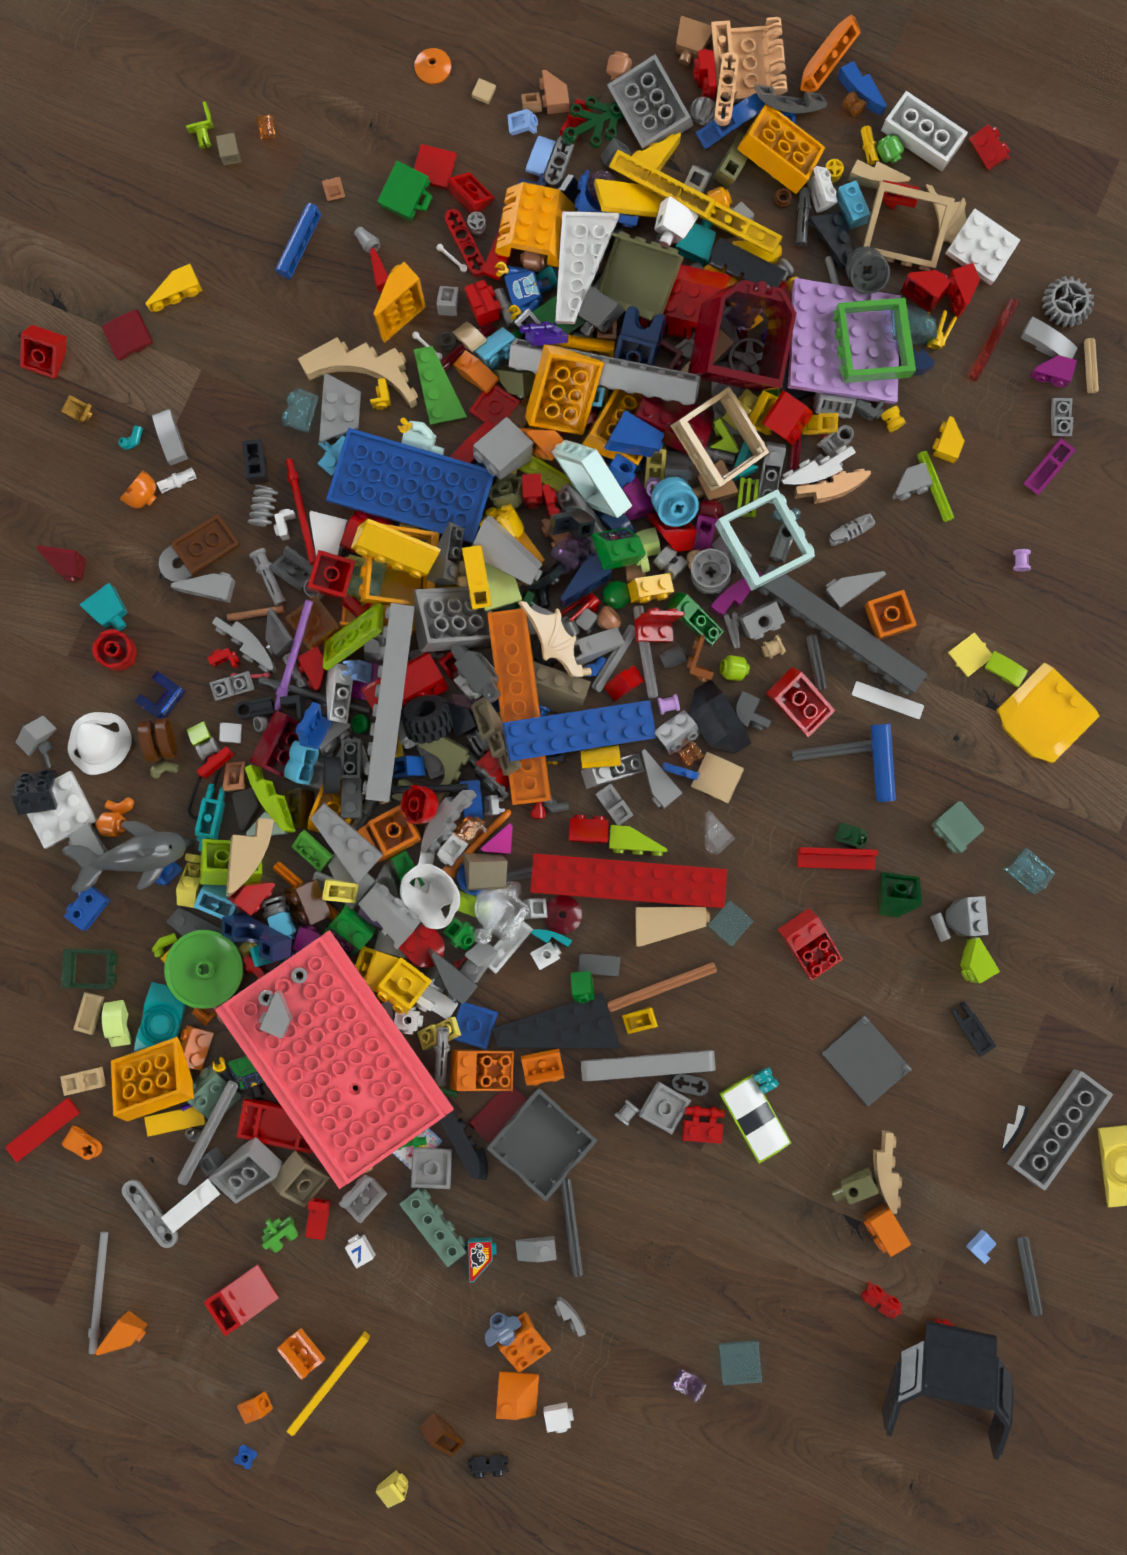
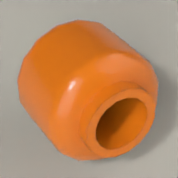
M105 812L97 819L96 829L103 837H119L126 830L121 826L123 822H126V819L118 812Z

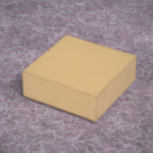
M479 78L472 92V98L489 104L496 90V85Z

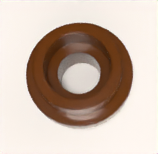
M785 188L777 190L773 198L774 203L781 208L789 206L792 202L791 192ZM780 197H784L786 200L782 201Z

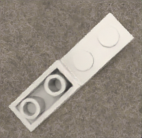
M844 445L836 450L837 454L831 458L829 455L819 461V465L815 460L810 461L807 459L799 464V469L795 471L791 469L784 473V478L780 481L782 484H806L825 479L843 470L840 462L856 452L852 446L846 447Z

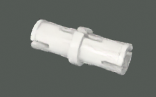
M191 467L178 474L173 473L171 477L157 482V485L163 494L173 488H180L182 484L197 479Z

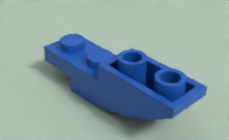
M754 93L733 106L731 120L728 125L720 126L715 120H712L711 123L697 131L696 135L704 149L706 150L735 129L756 117L766 103L759 98L757 93ZM725 112L721 114L722 119H725Z

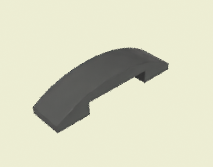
M757 84L754 86L757 95L764 103L783 112H813L825 108L828 104L823 95L819 93L805 91L803 98L776 95L771 86Z

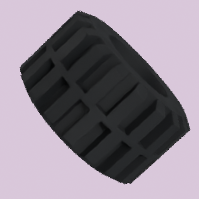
M434 694L418 696V698L411 699L401 709L400 717L406 736L415 743L424 744L426 742L438 741L440 738H444L453 726L447 701L441 696L437 697Z

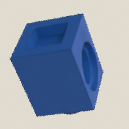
M617 453L609 463L608 468L619 486L623 488L626 483L630 484L636 474L633 472L637 465Z

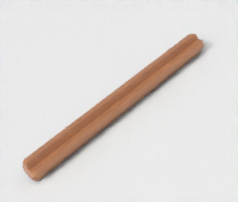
M709 963L607 1002L610 1012L716 973V966L714 963Z

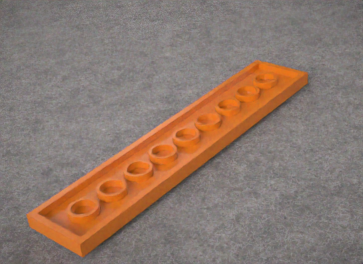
M522 608L487 613L494 668L499 676L497 688L501 693L498 699L502 723L541 717L528 616ZM546 756L519 760L522 767L509 775L512 805L550 801L551 793Z

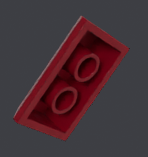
M275 710L249 762L290 781V779L285 778L284 770L290 759L289 752L292 743L295 740L299 741L296 728L298 723L301 722Z

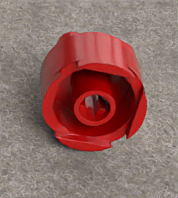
M106 630L102 632L94 641L92 647L94 658L102 666L112 671L125 670L135 663L137 655L136 645L130 637L120 631Z

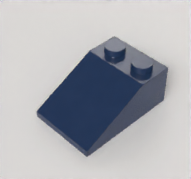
M592 553L585 558L586 561L583 562L560 598L562 609L611 580L612 571L611 569L603 570L598 554Z

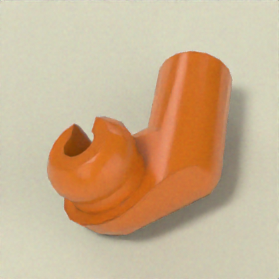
M127 797L118 804L108 800L104 808L123 815L133 808L134 800Z

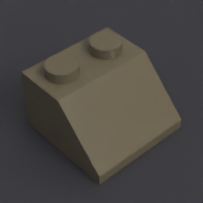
M295 1150L281 1166L277 1177L271 1181V1184L281 1196L305 1208L308 1201L318 1193L330 1177L308 1157Z

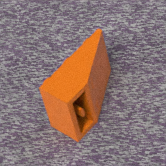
M451 1049L450 1089L455 1091H513L514 1051Z

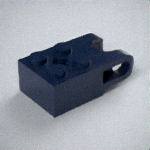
M630 306L626 310L614 358L636 362V358L633 355L637 354L639 357L637 363L655 366L666 324V316L663 314L656 315L651 326L644 328L639 323L638 308Z

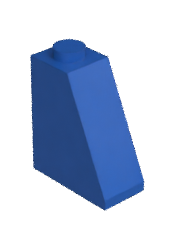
M625 410L604 449L651 457L655 451L659 453L664 444L662 439L665 434Z

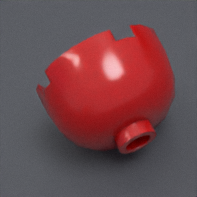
M410 786L412 788L405 790L403 793L401 812H405L406 817L404 819L410 824H425L436 816L438 798L435 792L426 786Z

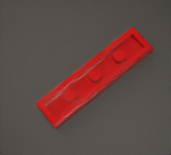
M69 1097L5 1146V1148L17 1163L81 1112Z

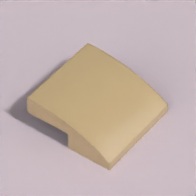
M707 752L698 770V773H700L698 780H693L691 787L728 804L744 769Z

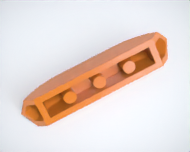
M852 14L833 29L808 62L803 72L800 90L812 93L818 90L861 33L860 28Z

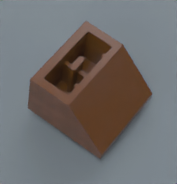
M317 879L308 880L283 889L286 903L291 906L293 911L291 912L292 918L298 925H312L331 916L326 901L322 900L323 894Z

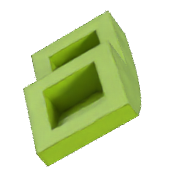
M996 651L993 652L985 666L986 670L1002 677L1001 680L1017 688L1020 687L1028 670Z

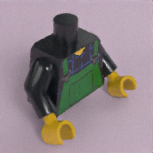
M247 1056L226 1062L227 1065H225L223 1057L219 1058L221 1063L219 1065L213 1061V1069L219 1072L226 1081L236 1082L240 1090L250 1088L253 1099L264 1095L261 1083L265 1081Z

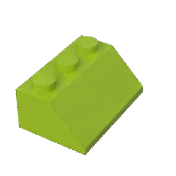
M202 839L200 884L227 885L230 840ZM262 860L245 883L261 881Z

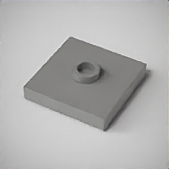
M657 1081L638 1115L666 1132L673 1134L685 1113V1108L689 1106L691 1100Z
M413 1148L411 1188L450 1189L452 1148Z

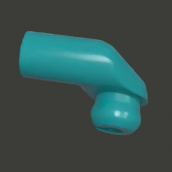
M134 426L130 437L119 439V446L125 450L137 446L140 442L143 428Z

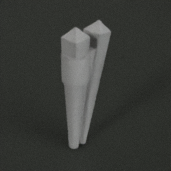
M733 612L732 619H729V615L725 613L723 617L734 649L740 648L737 613Z

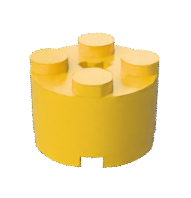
M511 503L502 506L501 509L495 507L487 509L485 511L486 515L479 524L481 527L484 519L491 516L513 537H520L524 531V526Z

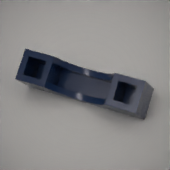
M242 912L222 917V936L233 942L246 941L258 944L259 956L270 962L291 956L292 938Z

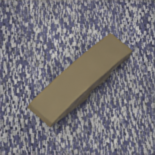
M482 697L471 705L481 739L488 741L492 757L499 759L503 775L509 776L522 767L519 760L509 762L502 721L491 703L485 697Z

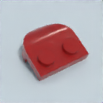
M421 924L398 949L414 966L418 968H432L434 963L428 949L432 948L443 957L444 941L435 929L427 928Z

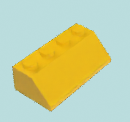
M367 519L358 526L351 546L352 549L356 550L357 554L362 556L369 555L374 557L376 562L391 564L393 569L410 572L409 575L415 578L424 577L429 573L441 550L371 519Z

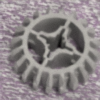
M1064 276L1061 280L1058 278L1054 283H1050L1048 289L1044 292L1045 296L1042 298V302H1044L1042 309H1047L1045 316H1051L1049 321L1054 319L1056 320V325L1062 323L1064 328L1068 324L1071 328L1075 324L1080 325L1082 321L1088 318V315L1092 312L1091 308L1094 306V302L1091 301L1094 295L1089 294L1091 288H1085L1087 282L1081 284L1080 278L1074 281L1073 276L1069 279ZM1061 291L1062 294L1059 299L1055 300L1056 292ZM1081 304L1080 312L1075 313V306Z

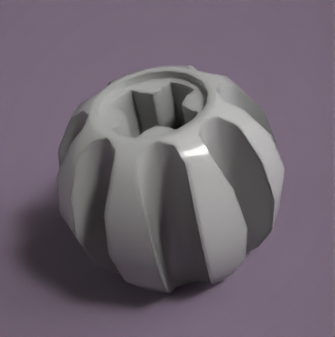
M698 97L690 107L691 119L700 125H708L714 120L716 103L710 98Z

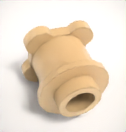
M776 635L769 642L764 641L761 647L764 656L770 659L779 653L783 655L786 652L779 635Z

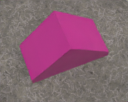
M509 823L486 843L481 850L487 853L511 854L513 826Z

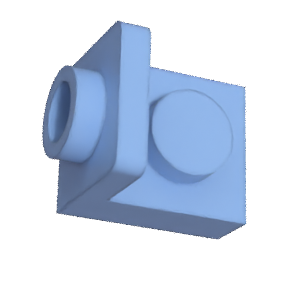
M528 109L508 115L509 133L511 135L528 130L533 134L537 133V117Z

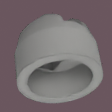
M266 716L254 717L253 726L256 731L260 732L266 729L268 725V718Z

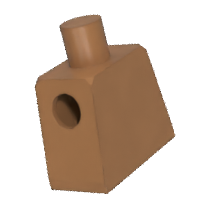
M681 16L675 53L681 55L679 59L681 65L688 66L691 59L698 58L697 52L699 50L707 49L712 40L711 25Z
M723 460L714 464L721 477L728 473ZM701 474L696 479L698 487L692 489L697 499L704 497L708 501L726 500L735 497L738 493L732 479L711 491Z

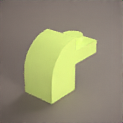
M656 527L636 533L640 537L646 553L637 563V566L641 565L643 573L650 571L648 556L661 553Z
M124 1000L106 1002L103 1005L102 1027L104 1036L109 1039L111 1047L131 1044L132 1039L127 1027L128 1012Z

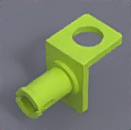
M203 102L207 120L186 125L190 134L196 132L201 149H205V145L207 148L211 147L207 130L214 128L206 102Z

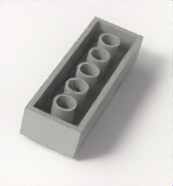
M1073 1069L1007 1164L1045 1191L1113 1094L1084 1072Z

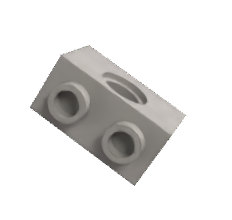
M773 600L738 616L746 636L754 640L763 637L764 633L769 630L775 631L781 628V624L785 623L777 602ZM764 616L766 623L760 626L759 619Z

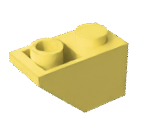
M187 862L176 888L177 905L194 908V904L203 887V884H200V864Z
M396 1470L377 1486L376 1493L387 1508L405 1500L408 1480L402 1473L399 1474Z

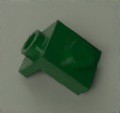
M841 822L834 840L853 846L856 849H862L868 837L867 832L862 828Z

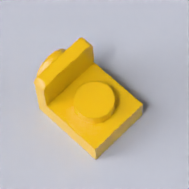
M385 378L378 379L379 386H376L378 398L370 399L373 409L382 410L391 405L388 384Z

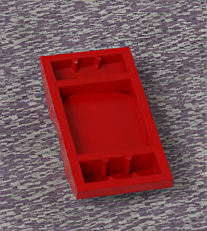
M244 1099L237 1138L251 1140L256 1137L264 1144L309 1154L314 1153L282 1106L270 1101Z

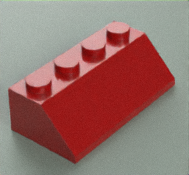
M429 652L407 663L401 709L413 698L428 694L439 695L449 689ZM381 678L361 688L372 710L374 704H378L379 697H375L376 685L381 683Z

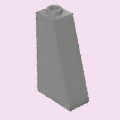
M486 517L472 546L481 545L484 561L529 585L534 581L538 582L543 572L540 570L542 563L493 517Z

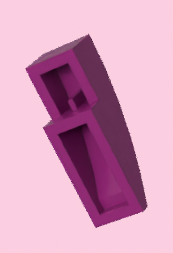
M1060 438L1023 484L1039 495L1076 449Z
M760 571L757 572L759 577H761L762 573ZM745 578L727 588L715 600L709 610L722 618L732 603L739 608L751 591Z

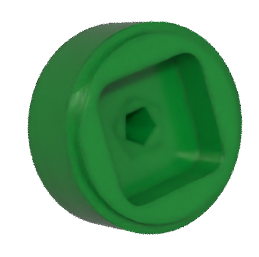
M361 714L354 716L351 721L352 730L359 734L367 733L371 727L369 717Z

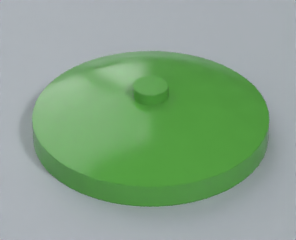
M213 930L193 931L177 940L169 950L164 967L165 980L172 994L182 1003L200 1009L216 1007L228 1001L239 989L244 975L243 957L237 945L222 936V933Z

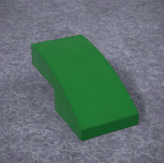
M406 850L389 858L400 881H402L405 874L415 867ZM417 877V879H418V881H419V883H420L419 885H420L421 887L424 886L425 884H424L422 878H421V877ZM415 878L410 881V884L413 887L415 884Z

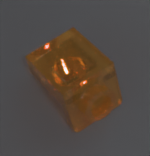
M468 815L454 833L471 845L482 830L487 833L488 829L484 827L485 822L478 816L474 819Z

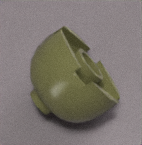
M511 473L502 479H495L496 483L493 486L491 485L488 495L493 505L501 509L502 506L511 503L514 509L518 508L523 502L522 478Z

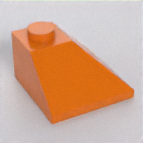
M128 1311L116 1322L95 1354L98 1356L131 1346L135 1341L140 1342L146 1334L144 1329L148 1324Z
M499 1372L496 1419L518 1420L536 1416L539 1374Z

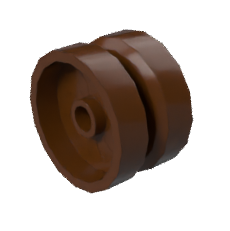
M168 717L156 719L155 724L150 720L138 724L140 746L147 763L159 762L161 755L165 760L177 757L176 737Z

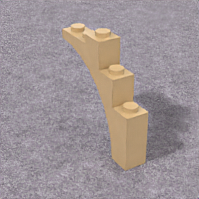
M337 337L298 358L309 381L324 375V373L330 374L335 372H357L378 379L385 378L387 384L393 387L405 399L410 408L417 406L416 398H418V395L413 387L409 388L407 384L409 380L404 372L406 370L404 363L407 361L403 353H398L396 348L378 357L374 348H369L367 343L349 351L345 342L341 343Z

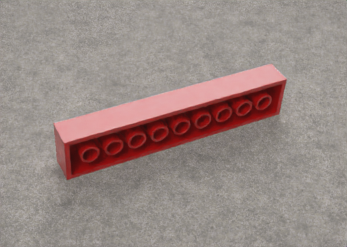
M533 854L530 892L724 908L727 869Z

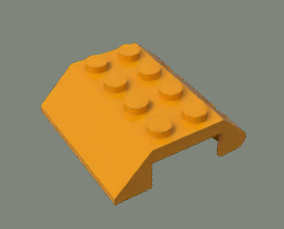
M526 182L509 187L506 190L504 204L507 206L503 208L499 229L501 236L497 238L496 254L509 257L511 248L548 255L546 265L559 267L562 212H575V205L559 189Z

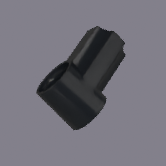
M272 697L240 701L235 705L234 709L235 714L243 720L273 714L275 711ZM248 706L249 712L246 715H241V708Z

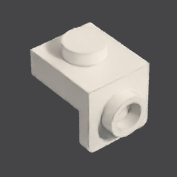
M284 509L279 511L278 514H274L276 519L274 530L276 536H280L282 540L290 539L286 521L295 519L296 514L293 510Z
M453 832V835L439 849L437 856H439L441 862L452 866L468 846V843Z

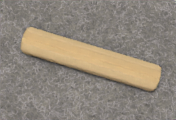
M1087 338L1084 340L1087 392L1092 394L1097 393L1099 390L1096 343L1094 338Z

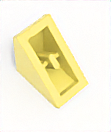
M327 879L325 880L322 900L356 903L359 884Z

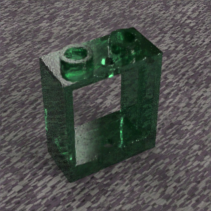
M63 949L61 988L113 989L117 981L114 967L117 965L118 956L115 954V950ZM77 954H106V983H75Z

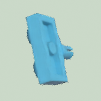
M343 435L333 445H330L328 442L324 444L318 443L326 451L318 465L332 477L334 476L345 440Z

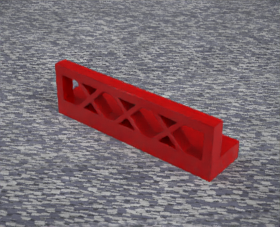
M800 847L797 848V867L875 870V856H878V850Z

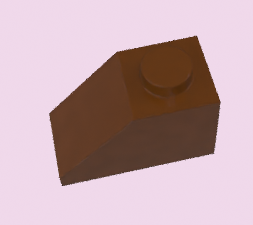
M434 1413L419 1427L430 1446L451 1457L465 1443L464 1439L443 1418Z

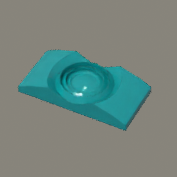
M151 983L144 1003L143 1017L136 1036L134 1052L175 1037L179 1038L187 1005L179 1001L172 994L168 985Z

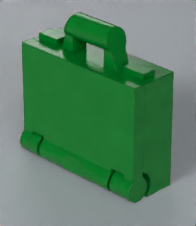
M396 161L377 201L379 206L411 222L416 213L415 211H427L433 198L426 191L430 184L429 176ZM423 195H425L424 200H423V202H422V204H421V206H420L419 203H420V201H421Z

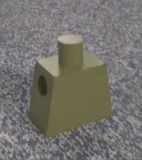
M868 1167L841 1180V1188L832 1191L836 1203L847 1199L849 1204H853L879 1194L875 1178Z

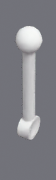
M442 244L436 246L438 251H442L460 267L461 272L465 273L467 271V266L461 264L448 253Z
M418 332L412 333L414 339L420 341L425 347H429L419 336ZM436 352L439 360L441 361L442 354Z

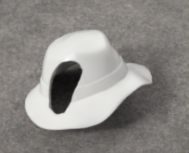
M104 712L88 713L79 718L71 729L68 754L73 763L84 773L89 775L102 774L116 768L124 760L130 750L132 736L127 724L118 715ZM117 723L119 732L110 731L97 724L110 725ZM76 749H78L81 759L75 755Z
M420 864L405 874L401 881L400 896L404 906L409 911L415 912L425 927L441 929L450 924L460 905V893L452 878L445 871L431 864ZM417 877L427 878L429 889L424 893L413 887L410 881ZM451 904L450 912L447 918H445L441 908Z

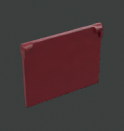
M514 1086L513 1091H500L468 1124L489 1144L526 1101V1098Z

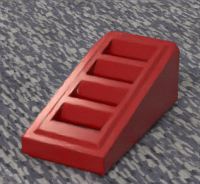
M371 248L370 255L378 292L381 293L389 276L376 250Z

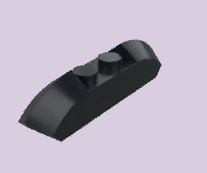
M446 1097L454 1110L439 1121L469 1175L475 1179L486 1180L488 1162L483 1147L475 1148L477 1143L472 1135L468 1136L465 1130L467 1129L466 1123L463 1118H458V1115L463 1113V1111L456 1102Z

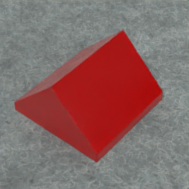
M470 172L448 179L449 193L470 214L473 212L481 213L495 199Z

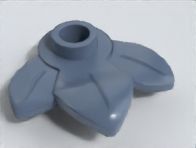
M495 1313L490 1318V1328L485 1334L487 1346L491 1347L498 1341L503 1346L511 1345L515 1339L514 1330L521 1326L520 1320L515 1316L507 1317L505 1314Z

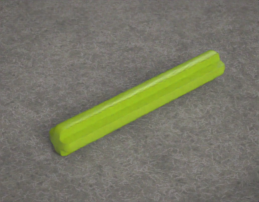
M922 451L917 455L920 464L925 462L932 480L931 492L943 521L948 522L954 518V515L927 451Z

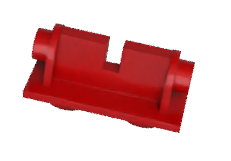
M868 1282L867 1291L863 1290L861 1293L863 1301L874 1308L878 1303L881 1304L878 1307V1311L889 1319H895L897 1315H901L902 1303L896 1297L884 1292L880 1286Z

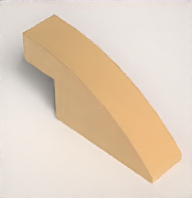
M258 818L255 825V837L232 835L230 840L226 896L230 897L245 884L263 859L272 835L274 819Z

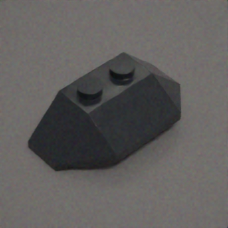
M712 680L707 681L694 690L689 715L697 724L700 733L709 747L736 754L752 744L741 720L723 692Z

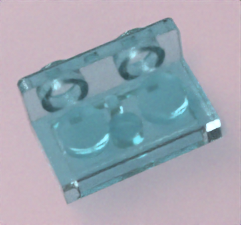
M300 388L290 392L287 398L288 408L284 410L282 420L284 421L282 426H290L306 433L309 432L319 396Z
M1027 848L1023 849L1014 863L1006 869L1035 895L1045 889L1055 875V872Z

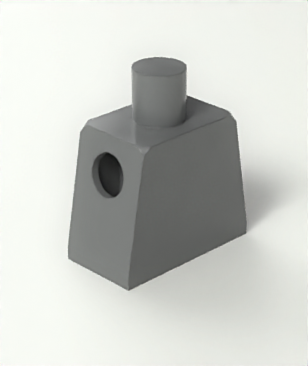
M591 286L578 312V315L586 321L580 331L588 337L595 328L605 333L624 312V309L617 302Z

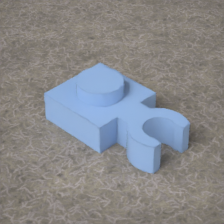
M361 660L343 661V664L348 666V671H342L343 675H352V680L364 683L371 681L372 663Z

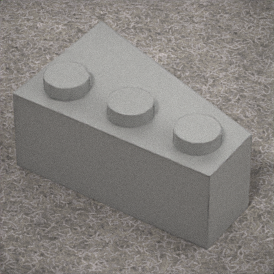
M378 882L358 903L373 922L377 920L383 927L381 932L385 936L389 934L394 940L393 946L396 949L402 945L421 922L415 912L409 911L399 898L391 895L388 888L380 885Z

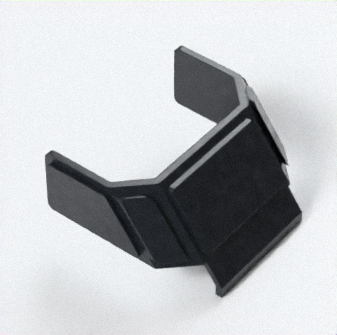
M926 1320L925 1341L902 1351L899 1361L896 1362L882 1406L883 1423L887 1436H892L902 1404L921 1395L995 1412L988 1430V1437L993 1458L998 1460L1003 1453L1012 1427L1013 1387L1011 1374L1001 1359L997 1357V1336Z

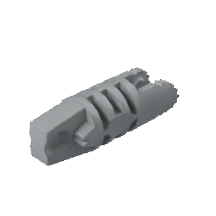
M869 513L849 521L830 534L829 543L831 546H838V544L840 545L845 541L848 542L865 533L875 525L874 518Z

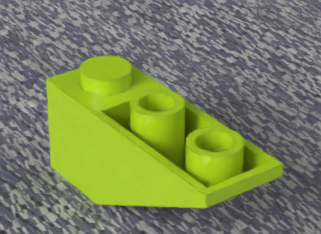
M610 825L609 849H613V853L624 854V850H630L635 855H643L645 851L651 852L652 856H663V853L667 852L665 847L630 826Z

